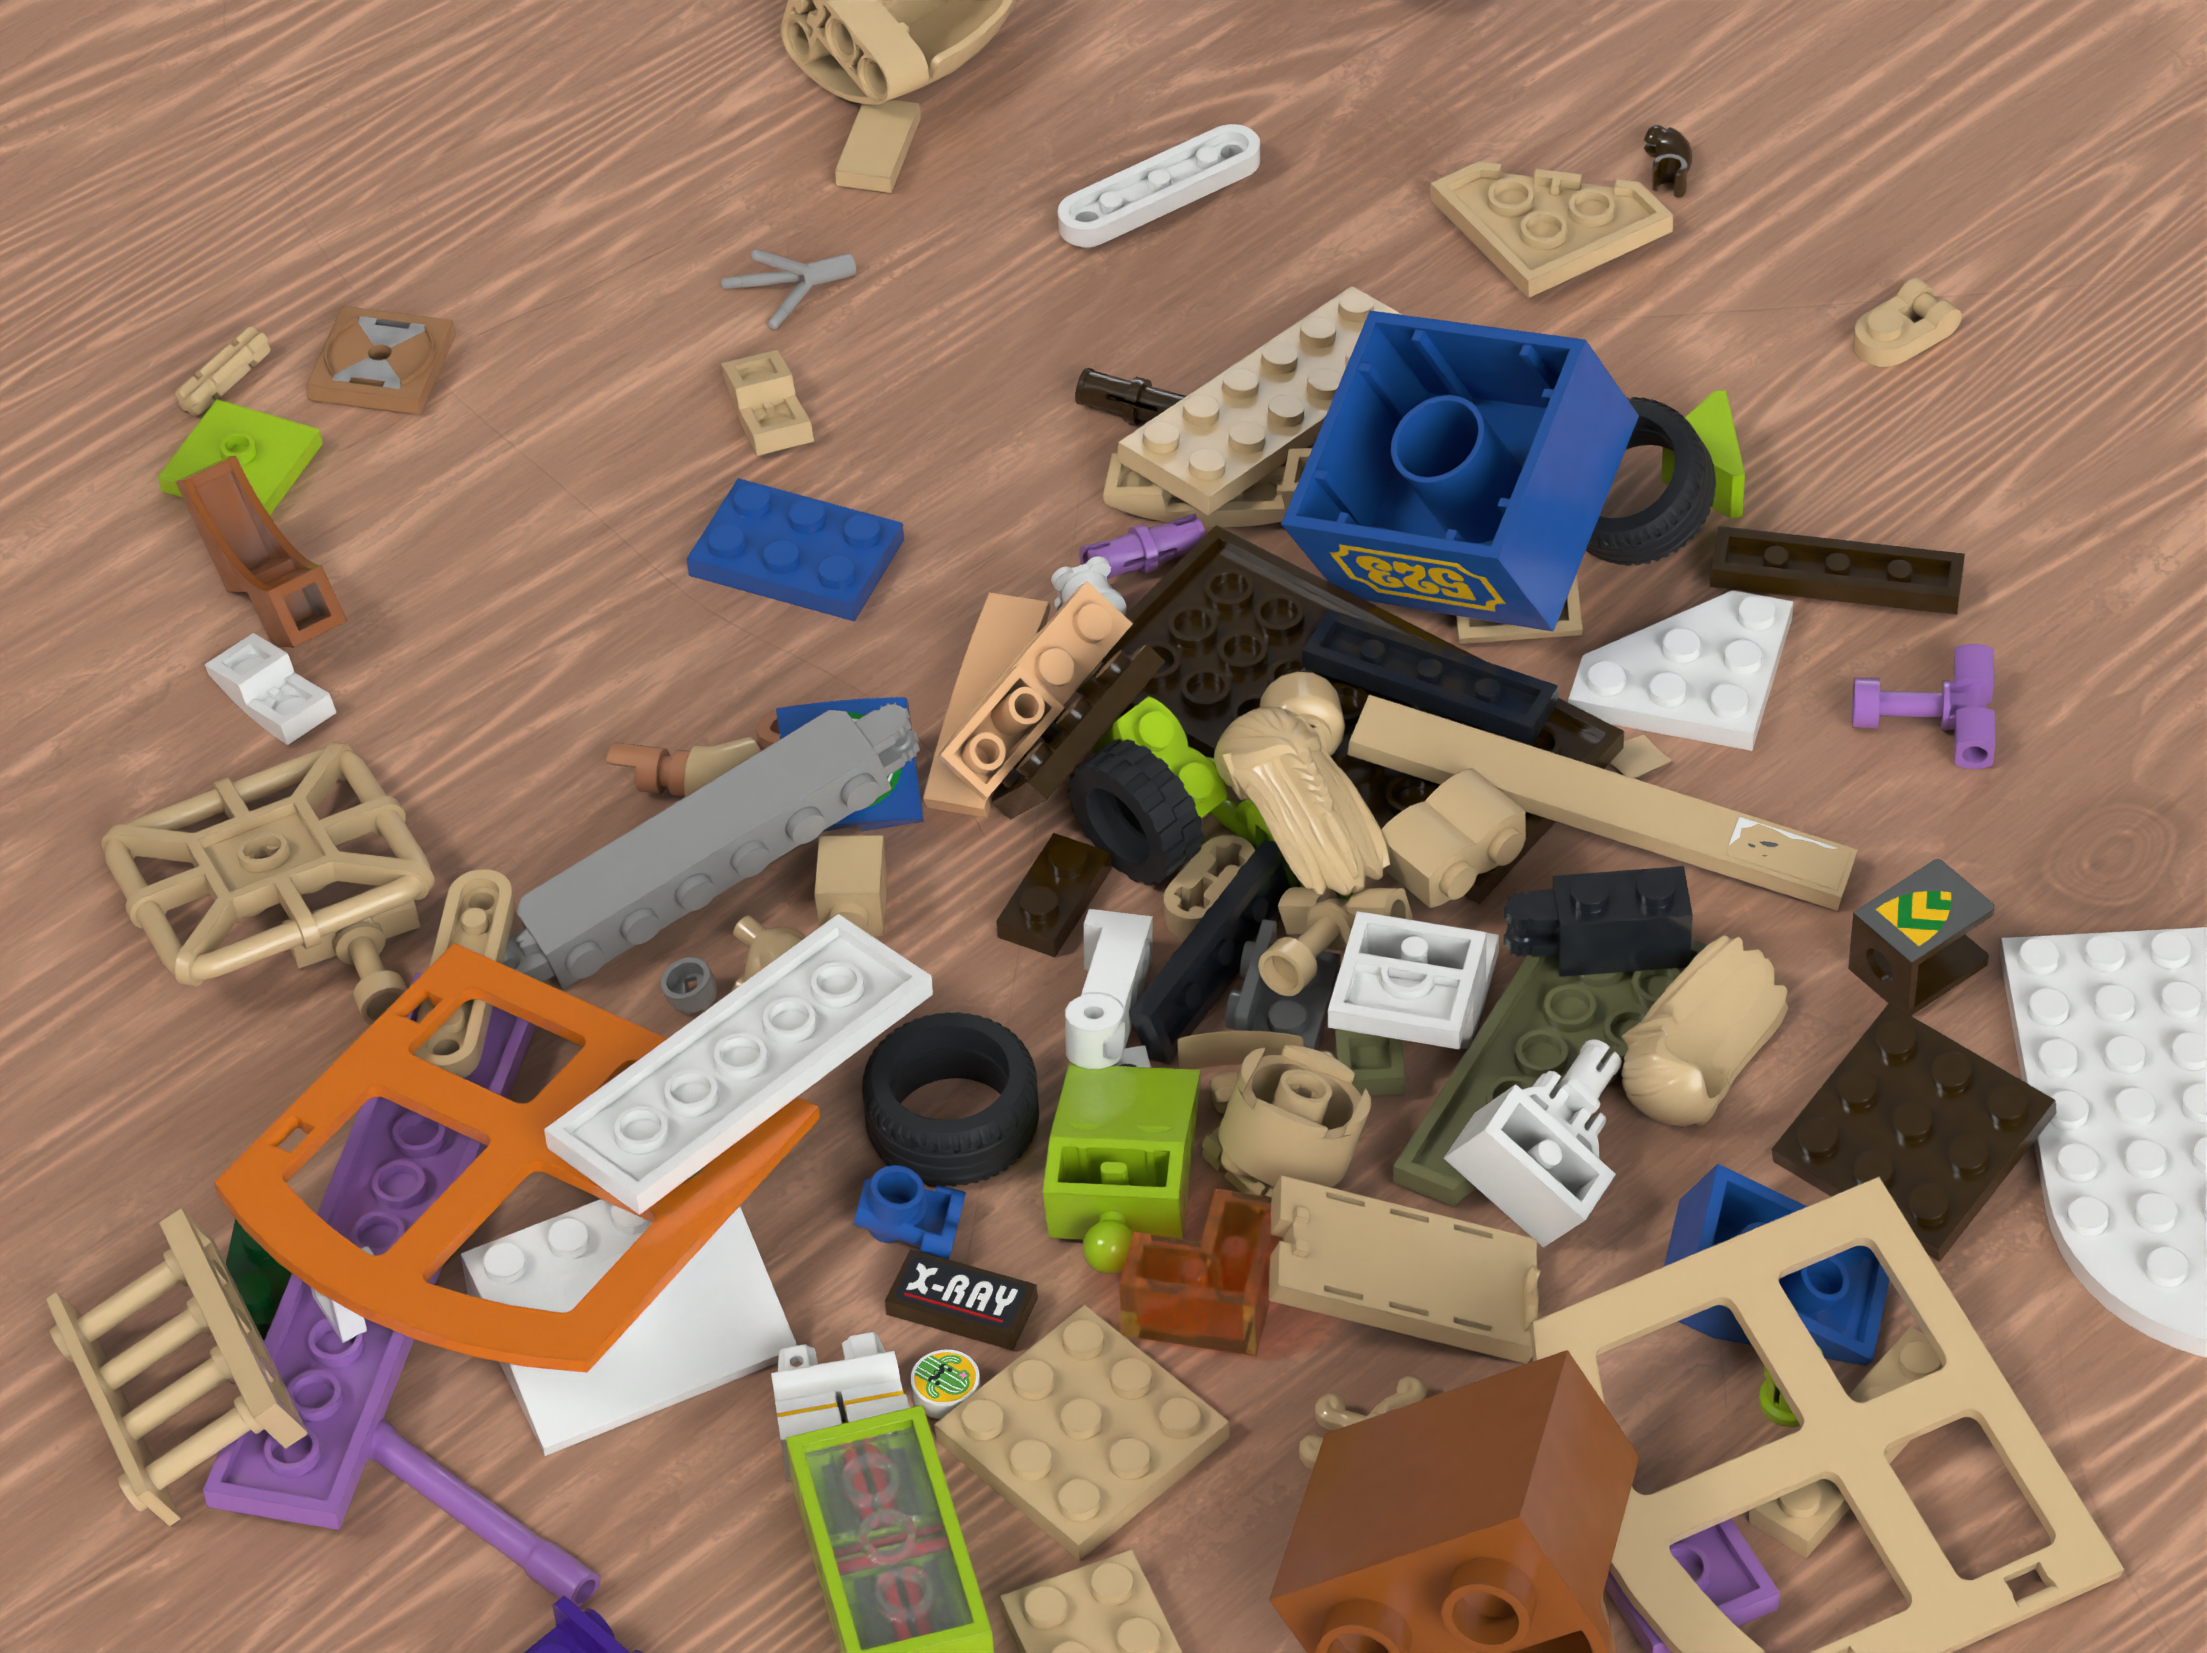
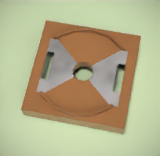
M342 306L306 384L308 399L421 415L455 338L453 320ZM388 357L387 359L380 361L375 360L377 358Z

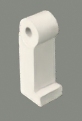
M1088 909L1084 922V970H1088V975L1082 995L1071 1001L1065 1009L1066 1056L1076 1066L1086 1069H1102L1112 1066L1122 1057L1133 1024L1129 1011L1143 993L1152 966L1153 916Z

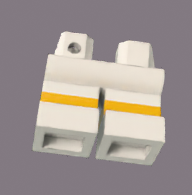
M870 1332L850 1336L842 1343L844 1360L818 1364L815 1348L809 1347L806 1344L782 1348L779 1351L778 1372L771 1373L786 1481L791 1480L786 1437L842 1424L841 1419L848 1423L910 1408L900 1381L895 1351L885 1352L876 1333ZM796 1362L802 1363L801 1366H792Z

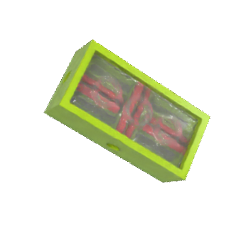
M923 1405L786 1437L792 1487L839 1652L994 1653L992 1629Z

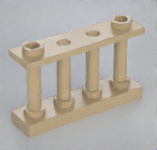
M182 1208L159 1222L171 1247L163 1253L165 1261L84 1315L78 1312L57 1291L46 1298V1302L57 1325L50 1329L52 1339L65 1358L71 1363H75L125 1473L118 1477L123 1493L139 1512L149 1508L169 1527L179 1521L181 1517L168 1492L167 1486L250 1430L258 1434L265 1429L285 1449L309 1434L214 1239ZM179 1283L185 1287H190L194 1296L186 1301L188 1309L108 1362L97 1338ZM203 1331L207 1335L213 1334L217 1346L210 1350V1359L134 1410H130L120 1388L122 1385ZM228 1380L231 1384H237L241 1395L234 1399L236 1407L154 1461L143 1436Z

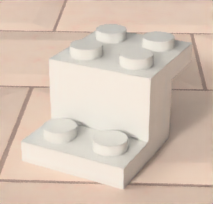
M1357 911L1328 1008V1028L1453 1049H1468L1477 1035L1499 954V935Z

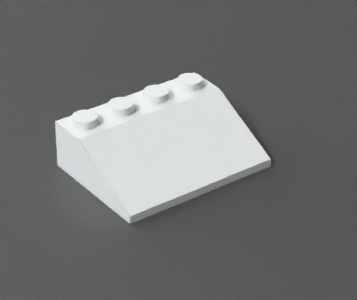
M701 1168L699 1171H697L689 1178L696 1176L703 1168ZM602 1199L461 1253L467 1294L514 1306L560 1313L568 1312L583 1299L652 1223ZM739 1206L588 1373L524 1367L504 1362L499 1363L544 1456H547L777 1364L779 1351L782 1348L797 1346L744 1214Z

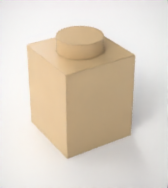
M883 835L819 836L815 883L818 927H821L839 914L871 936H884L888 876Z

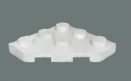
M1732 590L1586 653L1582 656L1568 703L1612 725L1752 751L1792 621L1793 601Z

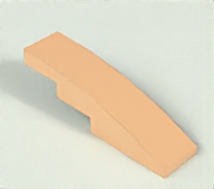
M989 592L966 651L939 736L923 796L927 808L988 818L994 791L987 799H981L937 756L974 706L1035 634L1045 627L1051 607L1049 602Z

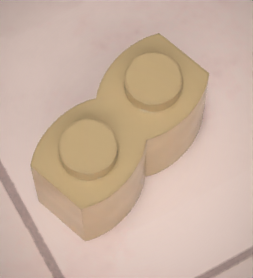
M1475 769L1463 770L1442 783L1425 802H1420L1406 808L1381 829L1388 846L1390 865L1383 869L1429 908L1437 907L1449 900L1459 899L1471 889L1478 874L1490 871L1499 865H1507L1519 855L1526 841L1525 810Z

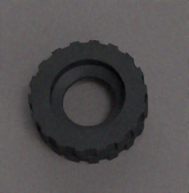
M1117 739L1076 768L1069 777L1070 789L1068 790V795L1073 804L1072 810L1082 826V831L1095 847L1111 852L1113 868L1123 872L1129 879L1135 882L1141 881L1145 885H1153L1155 882L1158 884L1202 849L1200 844L1204 842V834L1201 830L1203 826L1201 816L1196 811V804L1192 796L1187 793L1180 778L1177 775L1175 776L1168 768L1169 765L1161 758L1156 757L1147 747L1135 744V741L1126 739L1122 742L1120 739Z

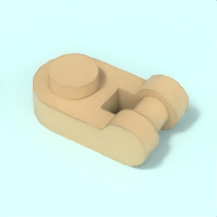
M1913 278L1903 285L1897 296L1868 311L1857 320L1854 327V352L1860 360L1869 365L1893 367L1953 334L1961 322L1962 313L1949 301H1938L1935 299L1934 290L1920 278ZM1917 316H1920L1922 318L1920 321L1916 323L1911 321Z

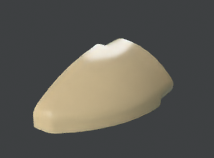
M788 0L780 32L785 50L791 59L820 86L848 101L861 104H881L945 77L973 58L996 36L1012 12L1017 0Z

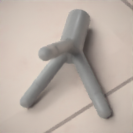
M754 249L751 252L753 260L785 271L726 277L721 280L720 284L724 289L797 282L798 285L768 321L770 329H777L812 286L854 276L856 274V264L850 253L804 264L773 253Z

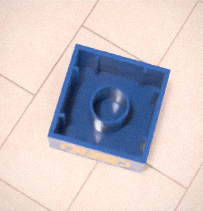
M1370 310L1281 525L1328 582L1366 601L1554 632L1639 415L1586 339Z

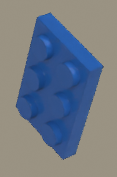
M738 478L687 557L688 574L691 577L855 622L904 541L903 523Z

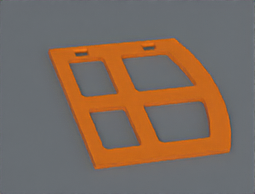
M453 943L214 1184L217 1195L242 1228L280 1265L318 1293L359 1316L415 1340L468 1356L524 1367L588 1373L820 1119L819 1106L796 1097L709 1162L696 1176L685 1180L639 1215L550 1151L546 1145L544 1129L668 1038L459 944ZM472 999L482 1000L583 1046L532 1101L527 1103H516L413 1055L462 1004ZM424 1000L436 1006L420 1023L407 1018ZM374 1097L386 1098L488 1146L391 1248L381 1255H369L339 1234L313 1212L286 1183L366 1101ZM296 1128H300L304 1133L308 1134L290 1153L278 1147ZM534 1172L547 1173L652 1223L583 1299L568 1312L560 1313L504 1304L427 1283L437 1270L529 1174Z

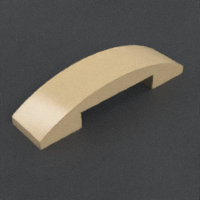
M1312 448L1289 449L1286 466L1278 467L1210 515H1206L1118 462L1117 453H1112L1103 498L1106 505L1123 512L1166 523L1191 514L1197 515V519L1201 520L1203 527H1215L1216 525L1219 527H1245L1283 521Z

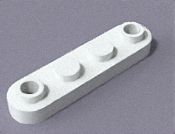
M1237 124L1222 125L1064 198L1059 204V233L1065 241L1072 245L1084 248L1095 247L1254 173L1260 165V139L1252 129Z

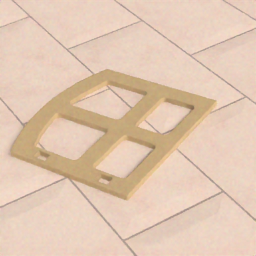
M1880 1177L1535 1320L1532 1323L1530 1333L1533 1362L1568 1350L1605 1404L1596 1356L1716 1305L1725 1306L1734 1314L1800 1424L1801 1429L1795 1433L1651 1495L1639 1494L1631 1487L1609 1571L1630 1603L1672 1653L1766 1652L1733 1624L1699 1588L1671 1554L1669 1546L1821 1479L1830 1480L1837 1485L1905 1597L1908 1609L1810 1653H1952L2119 1578L2125 1570ZM1855 1246H1865L1872 1250L1942 1363V1369L1862 1403L1855 1402L1848 1397L1779 1283L1781 1277ZM1963 1417L1973 1418L1981 1425L2051 1539L2050 1546L1973 1580L1962 1579L1956 1574L1885 1457V1451ZM2035 1569L2043 1583L2048 1587L2015 1602L2013 1593L2006 1582Z

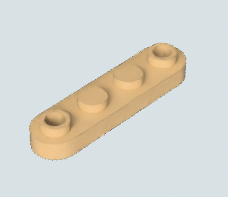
M479 869L461 875L451 884L430 966L453 943L503 964L515 914L512 886L506 876L494 870ZM478 999L466 1001L413 1055L457 1076L467 1077L477 1068L480 1062L493 1005ZM424 1000L420 1004L416 1022L420 1023L436 1006Z

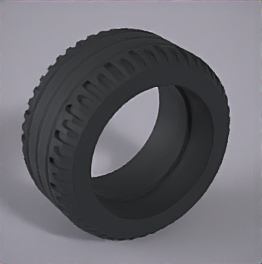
M1643 397L1627 398L1639 417L1626 450L1644 445L1661 446L1670 449L1675 453V467L1671 481L1664 493L1645 510L1622 518L1599 516L1586 551L1601 560L1617 565L1631 566L1634 564L1637 566L1650 564L1652 560L1657 562L1663 557H1669V553L1679 551L1680 547L1686 546V542L1689 539L1692 540L1695 533L1701 530L1700 526L1705 524L1715 497L1716 476L1714 464L1709 451L1692 425L1672 407Z
M961 1012L935 1013L934 1015L913 1019L912 1022H906L902 1027L894 1029L893 1033H889L885 1039L879 1042V1045L875 1047L872 1055H870L864 1070L862 1096L866 1129L871 1144L879 1157L887 1165H898L913 1170L922 1179L923 1184L929 1183L933 1186L956 1187L957 1185L965 1186L970 1183H979L981 1180H988L991 1176H997L1000 1171H1005L1010 1165L1015 1164L1017 1159L1023 1156L1024 1151L1028 1149L1034 1138L1039 1121L1037 1074L1033 1059L1021 1039H1018L1015 1033L1011 1032L1007 1027H1002L999 1022H993L992 1019ZM951 1078L978 1081L988 1085L1000 1094L999 1098L983 1111L955 1120L926 1118L909 1111L901 1105L907 1096L918 1088L934 1081Z

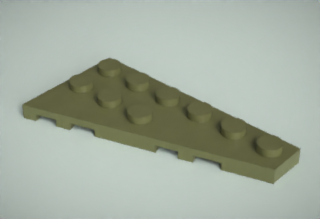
M1691 939L1690 963L1707 944ZM1527 955L1393 1165V1183L1454 1207L1477 1188L1450 1165L1444 1157L1474 1113L1515 1084L1521 1089L1533 1087L1537 1079L1548 1071L1556 1072L1561 1076L1556 1083L1558 1085L1579 1056L1583 1045L1589 1040H1600L1610 1046L1600 1061L1602 1064L1614 1051L1622 1060L1620 1069L1612 1076L1608 1082L1609 1084L1621 1074L1625 1062L1623 1058L1628 1047L1621 1036L1642 1022L1651 1006L1686 967L1559 977L1556 956L1532 957Z

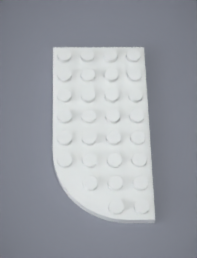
M2207 927L2001 938L1999 956L2022 1081L2056 1100L2057 1113L2034 1141V1149L2046 1214L2058 1249L2072 1273L2086 1290L2122 1321L2145 1335L2173 1348L2207 1358Z

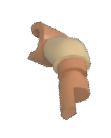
M773 710L767 713L758 722L756 729L758 742H755L751 737H745L713 746L696 745L693 746L691 751L676 750L673 756H670L667 748L615 742L609 748L606 763L635 768V784L640 792L662 794L666 787H668L671 795L687 797L779 741L777 712Z

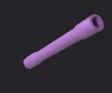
M384 1419L379 1421L373 1435L372 1448L368 1460L378 1462L525 1570L529 1578L558 1599L566 1596L577 1607H580L598 1590L600 1576L557 1544L542 1539L400 1436L390 1423Z

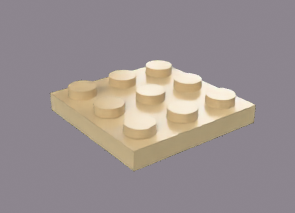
M1083 1305L934 1424L936 1441L1079 1561L1084 1559L1230 1438V1423L1226 1418L1086 1305Z

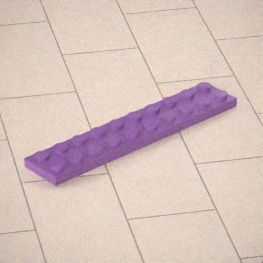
M416 972V974H415V976H414V979H413V981H412V984H413L423 973ZM420 1005L407 1017L408 1019L417 1021ZM493 1006L480 1062L477 1068L464 1079L508 1099L537 1025ZM371 1098L363 1104L358 1112L317 1215L360 1249L368 1246L374 1255H381L391 1248L488 1146L386 1098ZM443 1265L427 1281V1283L436 1285L437 1279L439 1277ZM292 1273L264 1343L309 1434L285 1449L265 1429L258 1434L250 1430L220 1450L203 1489L207 1507L340 1530L370 1454L376 1426L384 1418L414 1339L365 1319L367 1331L342 1342L313 1298L311 1287Z

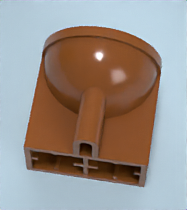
M1568 1350L1328 1432L1323 1438L1269 1601L1307 1653H1617L1609 1614L1602 1595L1640 1456Z

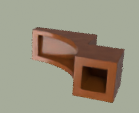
M236 456L226 457L176 481L227 592H248L273 645L294 648L347 621L322 565L315 564L306 559L281 533L254 492Z

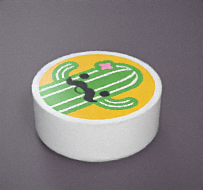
M945 1349L931 1352L923 1356L915 1364L911 1372L912 1397L915 1405H923L925 1414L935 1419H942L981 1387L979 1369L976 1363L968 1355L956 1350Z

